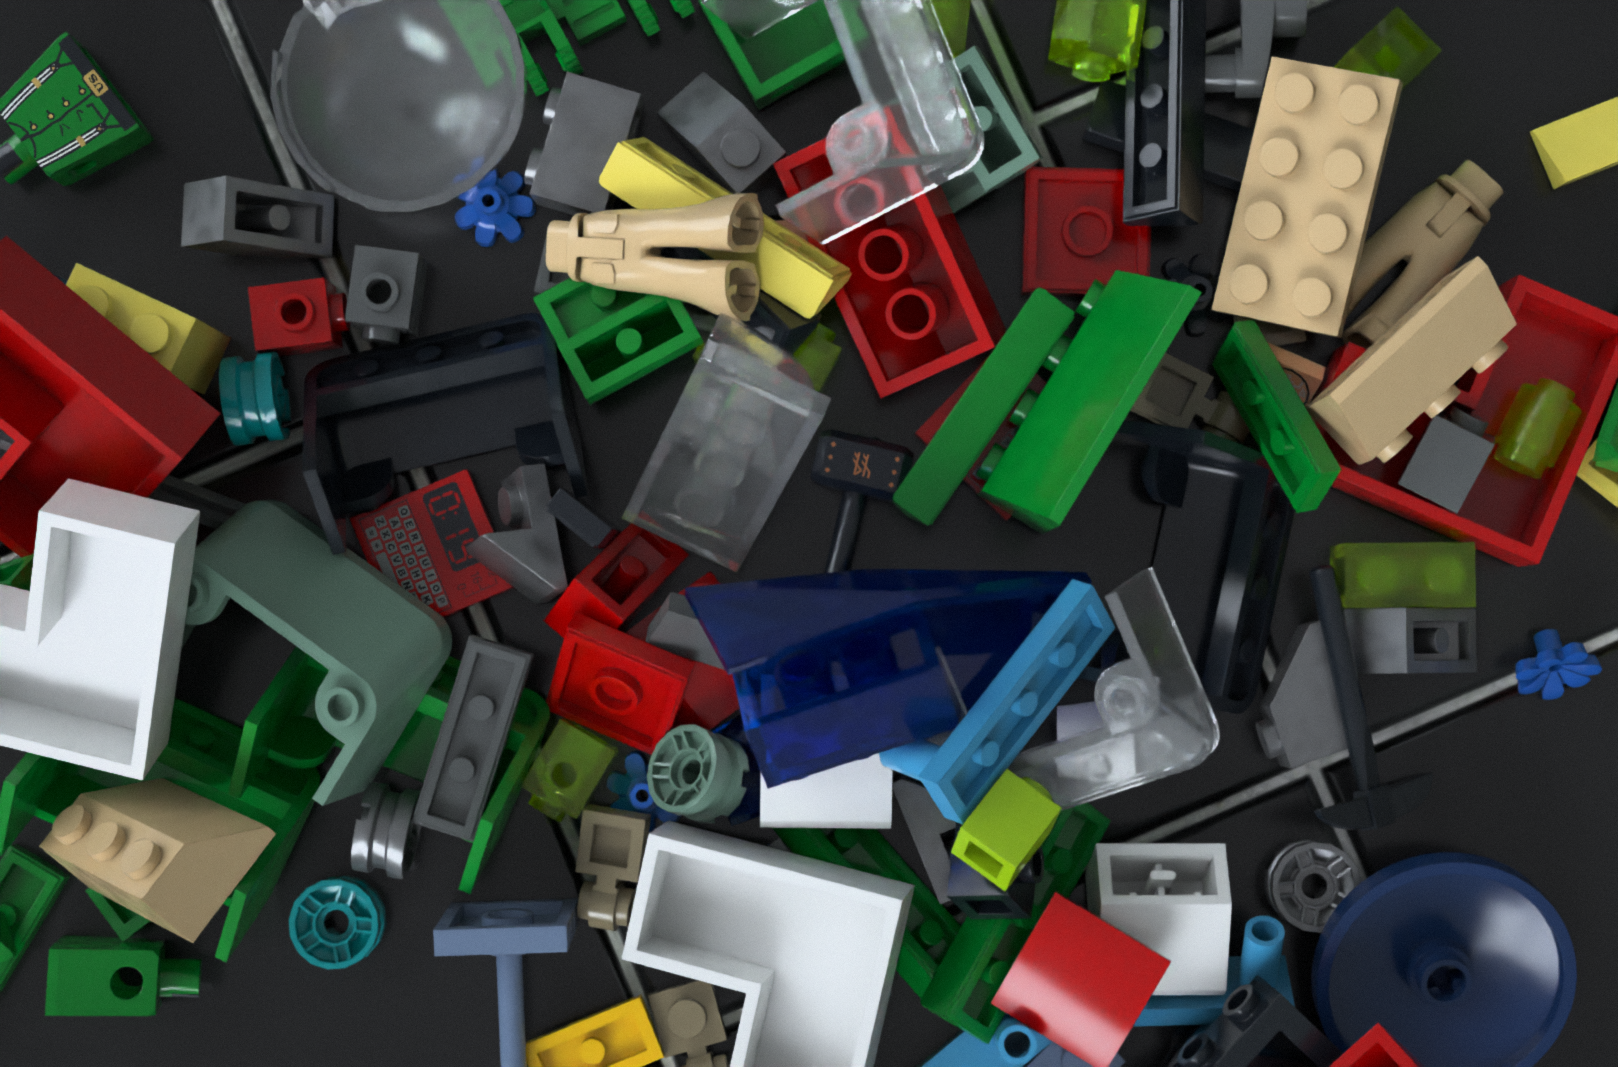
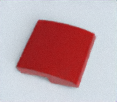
M1056 891L995 994L991 1004L1093 1067H1108L1159 984L1171 960Z

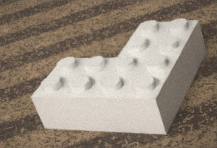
M69 478L44 504L38 514L30 591L0 584L1 746L139 780L145 778L169 741L200 518L199 510Z
M667 821L648 835L622 960L746 993L730 1067H874L915 885Z

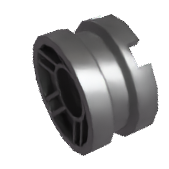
M369 783L361 801V806L365 808L361 820H356L351 849V866L353 870L369 873L374 868L386 870L387 877L402 880L407 878L415 858L422 828L421 825L412 823L421 791L407 788L401 794L391 792L388 784Z
M1301 839L1287 843L1274 854L1275 857L1268 870H1265L1264 890L1268 903L1280 918L1303 931L1321 933L1338 904L1362 880L1357 865L1346 852L1323 841ZM1313 873L1317 874L1319 878L1324 879L1327 884L1326 887L1319 888L1318 892L1314 894V899L1307 897L1302 890L1304 878Z

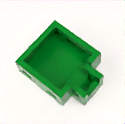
M697 0L758 110L868 49V38L858 21L880 9V0Z

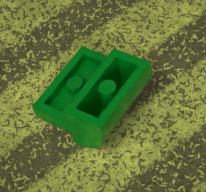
M571 278L533 298L557 342L562 356L590 405L704 343L680 300L652 294L607 289L587 282L572 281Z

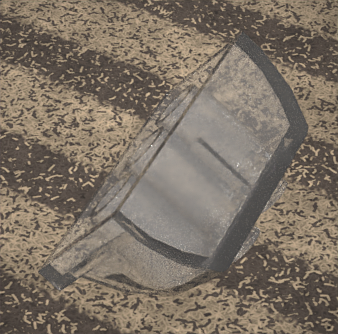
M720 312L655 445L622 519L737 573L820 425L831 398L815 391L813 380L809 373L790 351L748 324Z

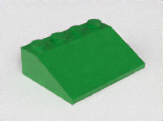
M1120 270L1114 272L1106 285L1095 278L1075 311L1085 317L1082 325L1073 339L1063 334L1042 365L1052 372L1040 393L1028 388L1011 415L1009 421L1019 427L1006 448L995 442L975 474L985 481L978 495L1041 534H1045L1060 526L1202 292L1190 285Z

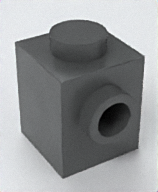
M355 245L345 321L355 329L362 330V340L399 345L400 335L418 337L428 262L416 252Z
M1456 405L1453 406L1449 414L1441 411L1429 420L1400 475L1398 484L1458 513L1495 445V437L1485 432L1489 422Z

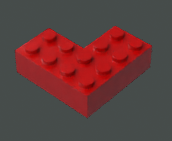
M5 236L0 241V429L15 441L0 459V541L17 555L24 557L33 554L35 550L39 510L68 478L148 498L190 451L220 413L8 236Z
M1519 274L1499 285V289L1517 323L1502 338L1509 348L1480 374L1473 367L1467 370L1460 377L1456 386L1461 393L1442 410L1449 414L1453 406L1456 405L1482 417L1489 422L1485 432L1495 437V445L1458 513L1398 484L1406 463L1431 419L1425 412L1419 415L1406 428L1413 438L1391 459L1382 463L1376 456L1373 460L1360 465L1345 452L1312 416L1311 418L1342 469L1331 487L1512 565L1522 567L1540 563L1618 378V316ZM1347 342L1334 350L1313 400L1367 349Z

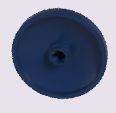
M1460 852L1431 853L1407 858L1377 871L1362 881L1338 904L1324 926L1315 949L1311 974L1312 996L1320 1023L1327 1038L1342 1053H1345L1379 1022L1425 1067L1534 1066L1550 1049L1566 1024L1572 1008L1577 982L1576 957L1569 932L1562 918L1545 894L1532 881L1508 865L1483 856Z

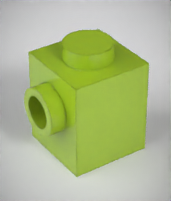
M1006 769L960 827L951 853L1003 891H1006L1050 834L1062 808L1053 802L1050 793L1041 784L1027 777L1019 778Z

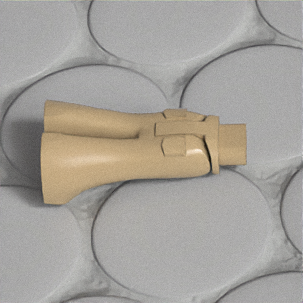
M1465 160L1451 176L1447 174L1440 175L1433 184L1427 186L1406 202L1379 230L1364 242L1347 317L1367 293L1400 260L1406 261L1407 266L1386 291L1344 331L1342 339L1345 344L1351 342L1368 349L1448 275L1472 247L1482 227L1491 218L1489 209L1504 193L1501 186L1477 164L1470 160Z
M736 193L724 195L700 204L675 208L617 209L591 214L576 213L571 221L553 220L550 222L547 230L546 266L551 272L568 273L572 281L587 282L599 287L619 291L664 296L696 305L721 317L739 321H750V316L755 310L760 292V281L754 263L744 260L666 258L661 255V250L668 247H689L737 253L756 252V247L762 238L764 228L763 213L758 201V194Z

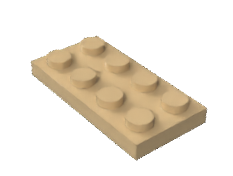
M1272 56L1211 310L1327 336L1342 337L1403 86L1400 79Z

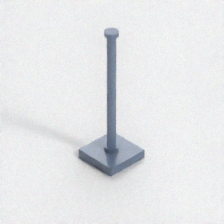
M578 898L451 902L433 930L434 956H496L501 1067H527L522 955L526 953L568 952L579 925V918L577 916Z

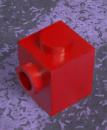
M326 278L248 287L255 351L258 353L274 351L281 357L343 348L341 332L350 330V324L345 321L347 298L345 293H336V286Z

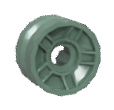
M696 724L680 725L668 731L657 743L652 753L647 772L649 794L656 805L667 812L678 816L683 815L701 824H713L716 817L720 815L728 817L740 805L747 788L741 786L743 772L750 771L747 755L739 743L726 736L713 733Z

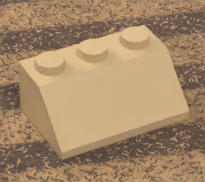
M1477 256L1446 275L1305 407L1310 415L1358 465L1371 461L1376 456L1382 463L1391 459L1413 438L1406 428L1419 415L1425 412L1430 418L1435 417L1461 393L1454 383L1467 370L1473 367L1480 374L1509 348L1502 338L1517 323L1487 264Z
M164 778L81 793L71 806L64 809L57 816L51 832L39 847L90 889L194 943L276 833L260 822Z

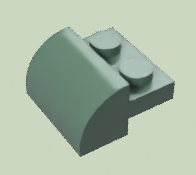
M973 46L922 78L920 84L872 113L873 115L886 108L905 106L954 214L994 189L1004 186L1043 159L978 46Z

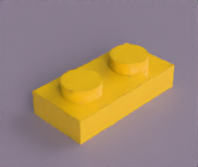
M641 994L526 1042V1061L528 1067H642L665 1056L661 1041Z

